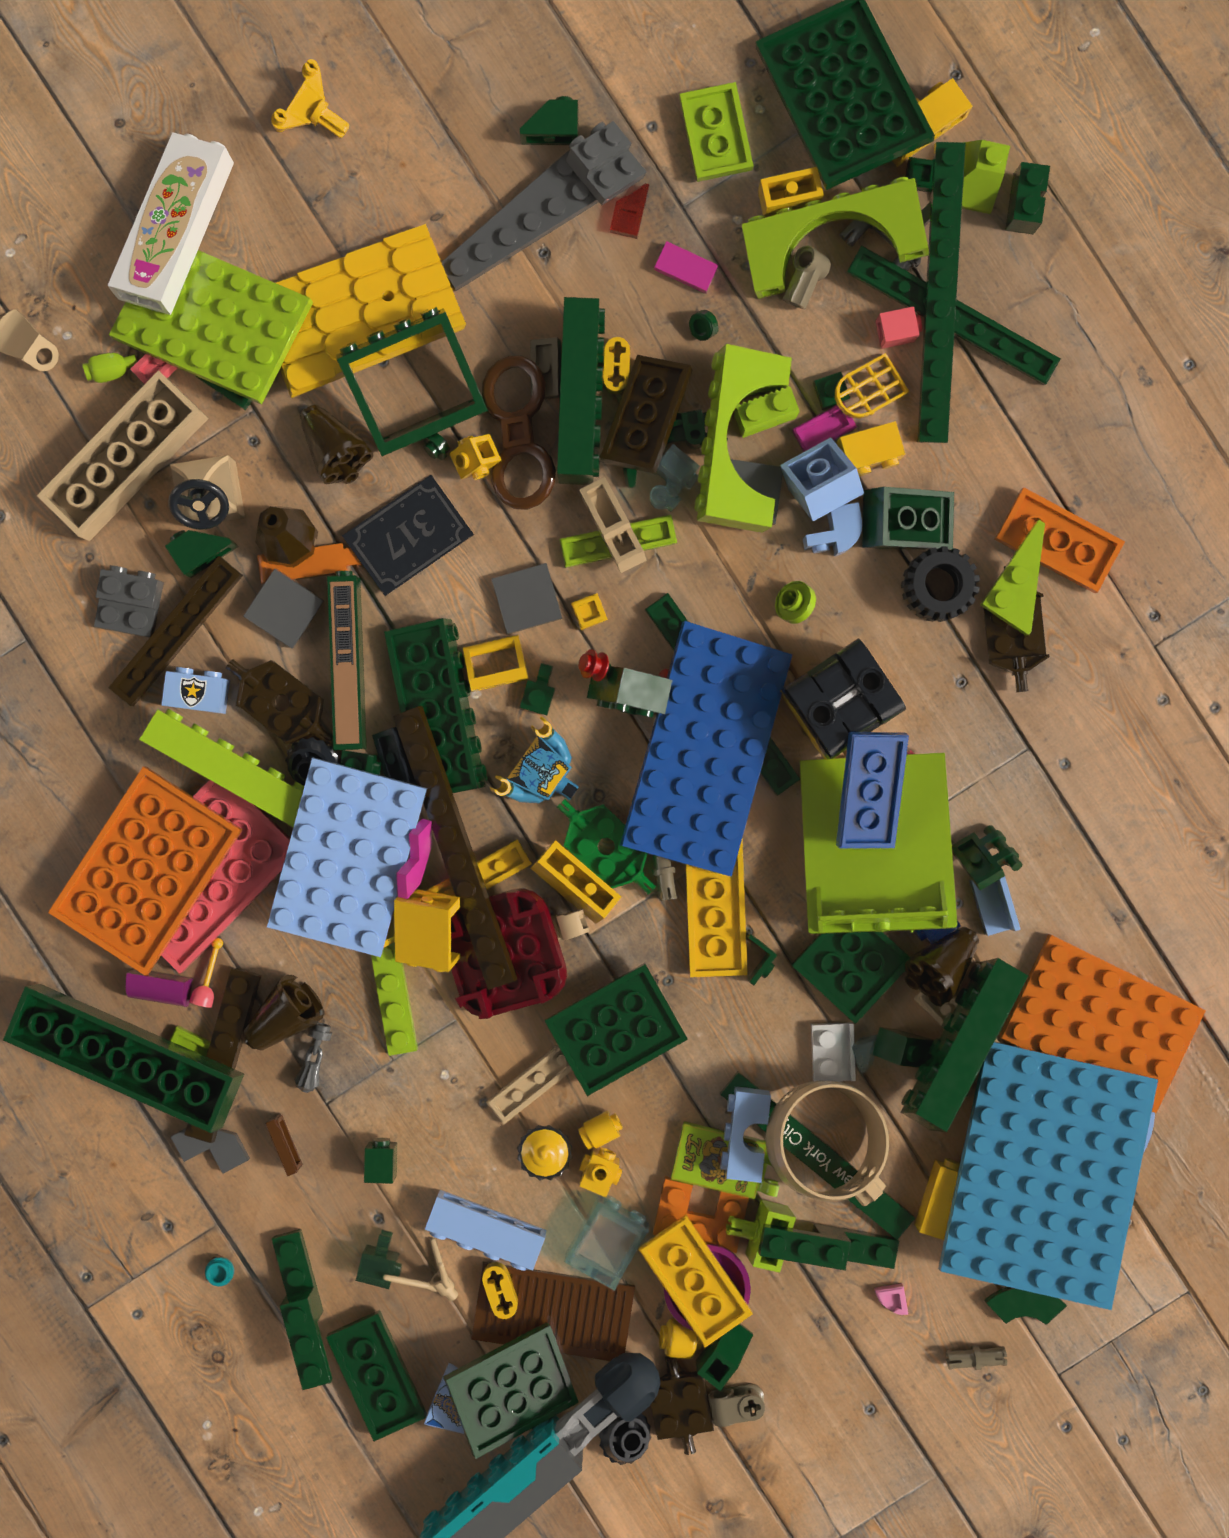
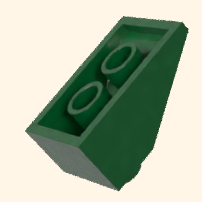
M878 487L863 490L862 548L929 550L934 547L938 549L941 546H948L949 550L953 549L954 492L896 487Z

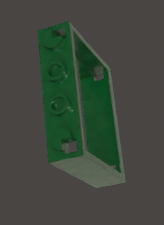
M437 307L430 310L427 309L421 313L422 318L411 322L410 318L394 324L395 329L384 334L383 330L374 332L366 337L367 342L358 346L356 342L349 343L340 349L341 353L336 355L341 370L382 457L488 411L444 308L440 310ZM441 324L473 399L383 437L350 363Z

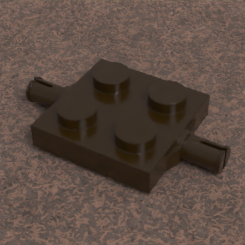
M666 1356L668 1373L660 1377L658 1394L650 1404L657 1439L682 1438L684 1454L689 1455V1451L691 1454H694L696 1449L693 1436L699 1433L714 1431L705 1379L697 1374V1371H679L677 1358Z

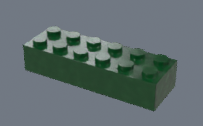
M564 297L557 464L559 484L589 485L593 483L594 477H599L600 460L599 454H595V449H600L601 425H596V420H601L602 396H597V391H603V367H598V363H604V338L599 337V334H605V308H600L599 298Z
M999 958L981 961L972 967L968 978L971 980L967 988H962L956 997L955 1003L958 1004L953 1014L949 1013L942 1024L944 1031L939 1039L936 1038L931 1044L928 1051L931 1055L926 1065L922 1064L916 1072L915 1079L917 1082L912 1090L909 1089L902 1099L901 1105H903L900 1113L931 1131L947 1132L1028 978V975Z

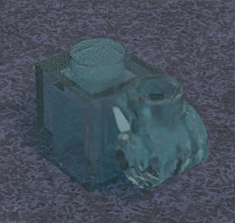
M674 444L661 458L656 472L666 481V486L657 485L650 492L651 505L656 509H668L670 512L682 500L678 495L685 487L690 490L698 481L697 473L700 465Z

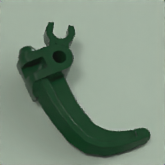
M702 409L677 413L667 444L686 441L687 446L691 449L702 448L703 440L707 437V432H705L707 412H702ZM623 467L626 486L634 488L637 481V470Z

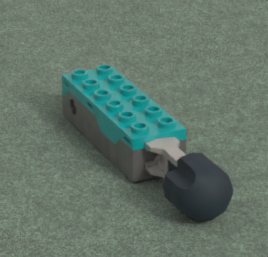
M623 1353L613 1358L595 1374L594 1381L597 1389L560 1419L556 1415L532 1428V1431L525 1437L524 1435L517 1437L511 1444V1449L504 1455L500 1453L495 1456L489 1463V1468L482 1474L477 1472L467 1482L465 1489L460 1493L455 1491L448 1497L443 1508L439 1511L435 1509L426 1516L423 1521L424 1526L420 1537L505 1538L582 1471L583 1449L599 1432L617 1417H621L624 1421H633L650 1406L657 1396L660 1387L659 1372L654 1363L641 1353Z

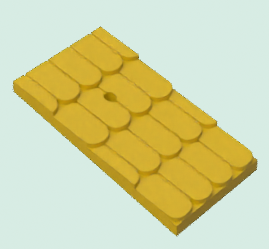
M426 224L383 238V241L347 253L345 257L297 273L294 277L276 282V284L309 297L313 302L280 368L291 398L345 377L336 355L341 353L340 349L347 346V344L356 342L358 346L368 341L366 338L368 335L383 330L384 334L395 329L394 324L410 318L411 322L422 318L421 313L427 309L430 310L437 307L440 310L444 308L454 333L463 330L466 326ZM439 324L350 363L353 373H356L446 337L442 325Z

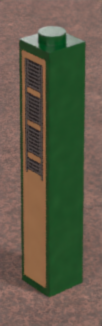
M336 571L335 576H327L333 750L367 749L361 579L353 575L352 571Z

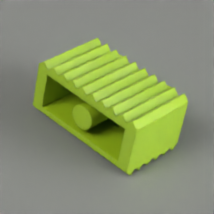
M787 386L786 389L781 388L780 391L776 389L775 393L770 392L769 395L765 393L764 397L759 396V399L754 397L753 401L749 400L748 403L738 404L734 416L740 433L745 438L796 419L799 414V408L791 387Z

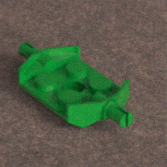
M564 799L561 803L569 811L561 804L556 807L570 821L564 847L612 889L633 882L641 887L647 895L650 894L651 890L644 883L652 890L656 885L643 872L648 853L620 846L625 824L604 804L580 812ZM609 838L614 842L615 848L612 853L606 855L599 851L598 843L601 839Z

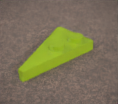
M1041 520L1035 522L980 604L1025 636H1028L1032 631L1045 523Z

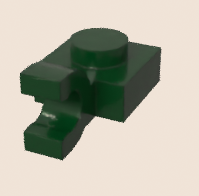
M541 663L537 681H527L520 708L548 715L556 689L548 686L553 666Z

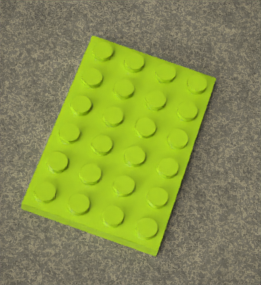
M198 250L171 315L125 302L109 336L118 342L262 405L313 302L305 295Z

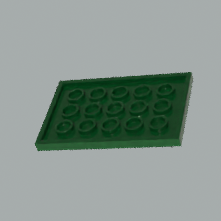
M865 0L841 1L755 41L756 50L814 167H817L820 179L826 190L934 141L935 135Z

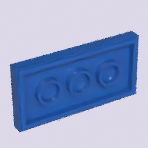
M849 732L836 840L838 848H895L909 740L907 733Z

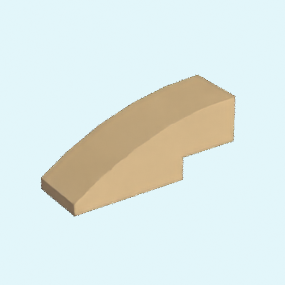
M603 477L579 489L620 573L647 561L644 550L606 478Z

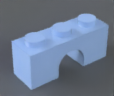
M735 1087L734 1094H729L727 1111L732 1112L731 1123H725L724 1140L729 1141L728 1151H722L721 1169L725 1170L726 1179L757 1183L762 1181L764 1150L761 1147L748 1145L743 1140V1134L752 1124L768 1125L771 1101L769 1090Z

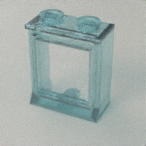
M599 1195L566 1251L564 1262L615 1291L636 1251L649 1232V1223L646 1221L647 1218L636 1210L629 1212L622 1208V1203L616 1198L609 1195L605 1198Z

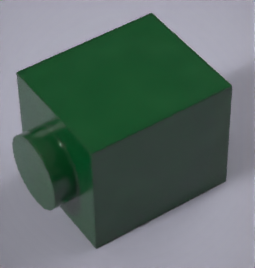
M374 1138L373 1142H368L365 1147L364 1183L393 1184L397 1177V1142H390L389 1138Z

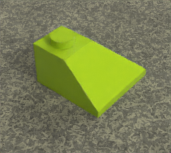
M986 140L963 142L966 143L962 208L991 214L1004 177L1010 146Z

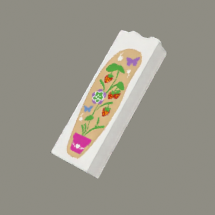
M172 132L107 285L118 300L171 315L234 164L224 145L216 141H202L191 134L181 135Z

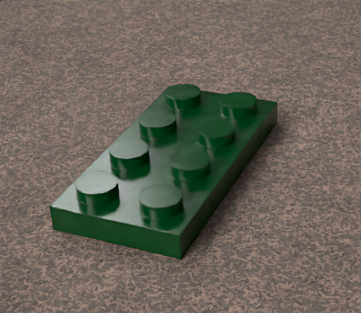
M380 1310L327 1334L326 1339L374 1442L426 1418L427 1412Z

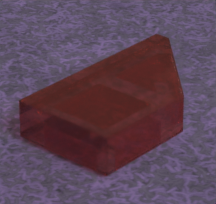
M645 183L635 192L616 201L610 233L638 239L650 184Z

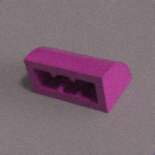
M132 970L126 975V994L129 998L188 1007L193 978L154 971L145 976L137 970Z

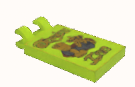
M683 1122L671 1180L755 1199L757 1191L777 1197L779 1190L778 1181L764 1178L767 1164L772 1166L767 1154L765 1140L743 1135V1140L748 1145L761 1147L764 1150L761 1183L726 1179L725 1170L721 1169L722 1151H728L729 1142L724 1140V1131Z

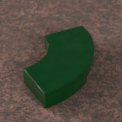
M1011 1287L1002 1288L984 1300L1005 1324L1015 1318L1027 1316L1036 1318L1047 1325L1067 1307L1065 1302L1059 1298Z

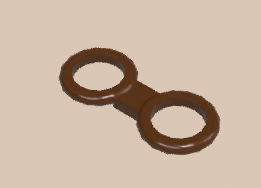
M507 356L496 361L488 369L484 377L481 396L491 416L501 422L503 447L505 448L499 454L501 461L492 467L491 482L495 494L505 505L513 509L528 510L540 505L549 497L555 485L556 469L552 457L544 447L534 443L531 418L540 410L545 399L546 383L540 368L534 361L524 356ZM511 368H522L531 376L533 394L529 403L523 409L516 412H506L496 403L494 396L495 384L505 371ZM522 453L532 454L541 463L543 480L535 493L525 498H517L506 488L504 471L508 462L515 456Z

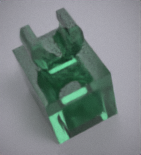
M382 1229L377 1246L366 1245L355 1281L389 1289L392 1282L384 1280L383 1276L385 1274L400 1276L402 1264L398 1263L400 1253L389 1250L393 1232Z

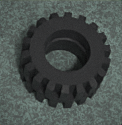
M941 546L938 549L936 547L931 548L912 560L909 567L904 571L903 576L905 578L901 582V588H904L905 592L902 596L904 600H908L909 605L907 607L910 611L914 609L917 612L916 616L919 618L925 617L927 618L926 621L931 622L935 620L943 622L967 611L968 607L973 605L976 600L974 596L978 594L980 588L976 587V583L980 581L979 575L974 573L977 567L974 563L970 565L968 562L970 557L968 555H960V550L956 548L949 550L948 546ZM934 568L945 570L953 578L955 585L954 593L947 601L934 599L926 589V575Z

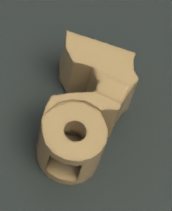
M583 909L565 914L560 913L556 916L551 915L558 940L562 939L565 941L590 931Z

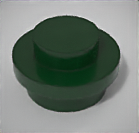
M435 433L424 438V450L431 458L444 460L447 457L450 447L441 435Z

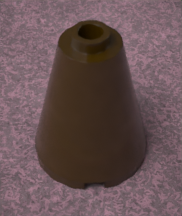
M285 975L278 981L244 1029V1040L250 1048L263 1051L316 1025L323 1019L324 1014L320 1015L319 1012L323 1009L322 1003L314 990L306 982L300 985L294 981L298 978L294 975Z

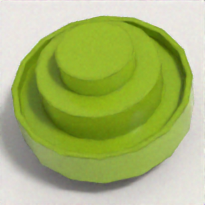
M792 581L786 584L776 597L775 610L777 615L791 624H797L806 620L815 608V591L801 581Z

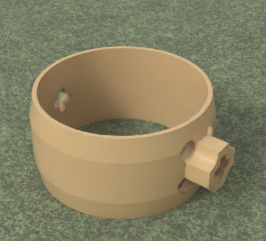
M811 1081L793 1088L779 1100L768 1119L765 1143L769 1160L775 1172L787 1186L804 1196L821 1201H841L855 1196L862 1206H867L883 1194L886 1185L879 1178V1175L885 1166L889 1151L888 1129L879 1108L866 1094L842 1082ZM832 1088L850 1098L860 1110L867 1127L868 1147L864 1162L852 1179L836 1189L815 1192L804 1186L792 1173L784 1154L783 1135L787 1119L800 1100L816 1090Z

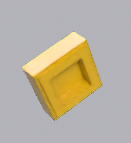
M598 593L571 603L581 631L608 621Z

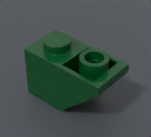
M880 1027L872 1055L899 1066L919 1068L922 1064L926 1065L931 1055L928 1051L934 1039L897 1029Z
M740 1323L708 1345L696 1359L697 1374L721 1391L738 1369L753 1337V1333Z

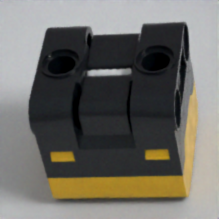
M859 638L780 690L782 692L781 697L825 760L833 759L847 750L849 732H872L906 710L903 700L866 645Z

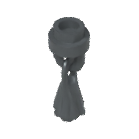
M318 1022L309 1029L308 1036L315 1038V1042L307 1050L303 1066L295 1077L296 1087L302 1092L314 1091L319 1086V1069L323 1056L320 1045L322 1040H331L332 1032L330 1031V1025ZM312 1053L314 1056L317 1054L316 1062L310 1061Z

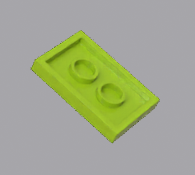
M736 82L680 93L679 100L696 181L700 182L752 171L754 165Z

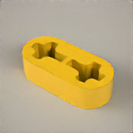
M613 337L608 340L604 349V387L608 392L616 395L624 392L630 369V345L621 337ZM615 345H620L621 350L626 351L620 354V363H615L614 353L609 352V350H614ZM614 369H619V377L624 379V382H619V387H614L613 382L608 381V379L613 378Z
M492 1262L484 1269L482 1282L494 1315L501 1319H508L516 1313L518 1298L507 1267L500 1262ZM491 1271L502 1274L500 1277L501 1287L497 1288L494 1279L489 1280ZM501 1293H503L506 1302L511 1301L508 1310H505L503 1306L498 1307L501 1301Z

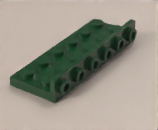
M441 618L385 631L384 634L400 713L423 706L453 793L486 787L487 770L485 765L481 764L479 753L482 751L479 737L475 735L474 725L476 724V716L473 708H470L469 705L470 687L468 681L464 680L462 668H464L465 662L462 653L458 651L456 640L459 639V632L456 624L451 619Z

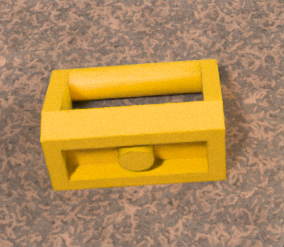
M519 634L463 647L472 692L529 679ZM515 647L519 668L476 678L472 657Z

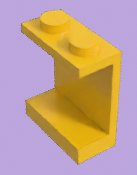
M417 889L408 899L397 896L394 900L395 962L405 963L411 967L430 968L437 972H449L460 959V953L451 952V917L460 908V897Z

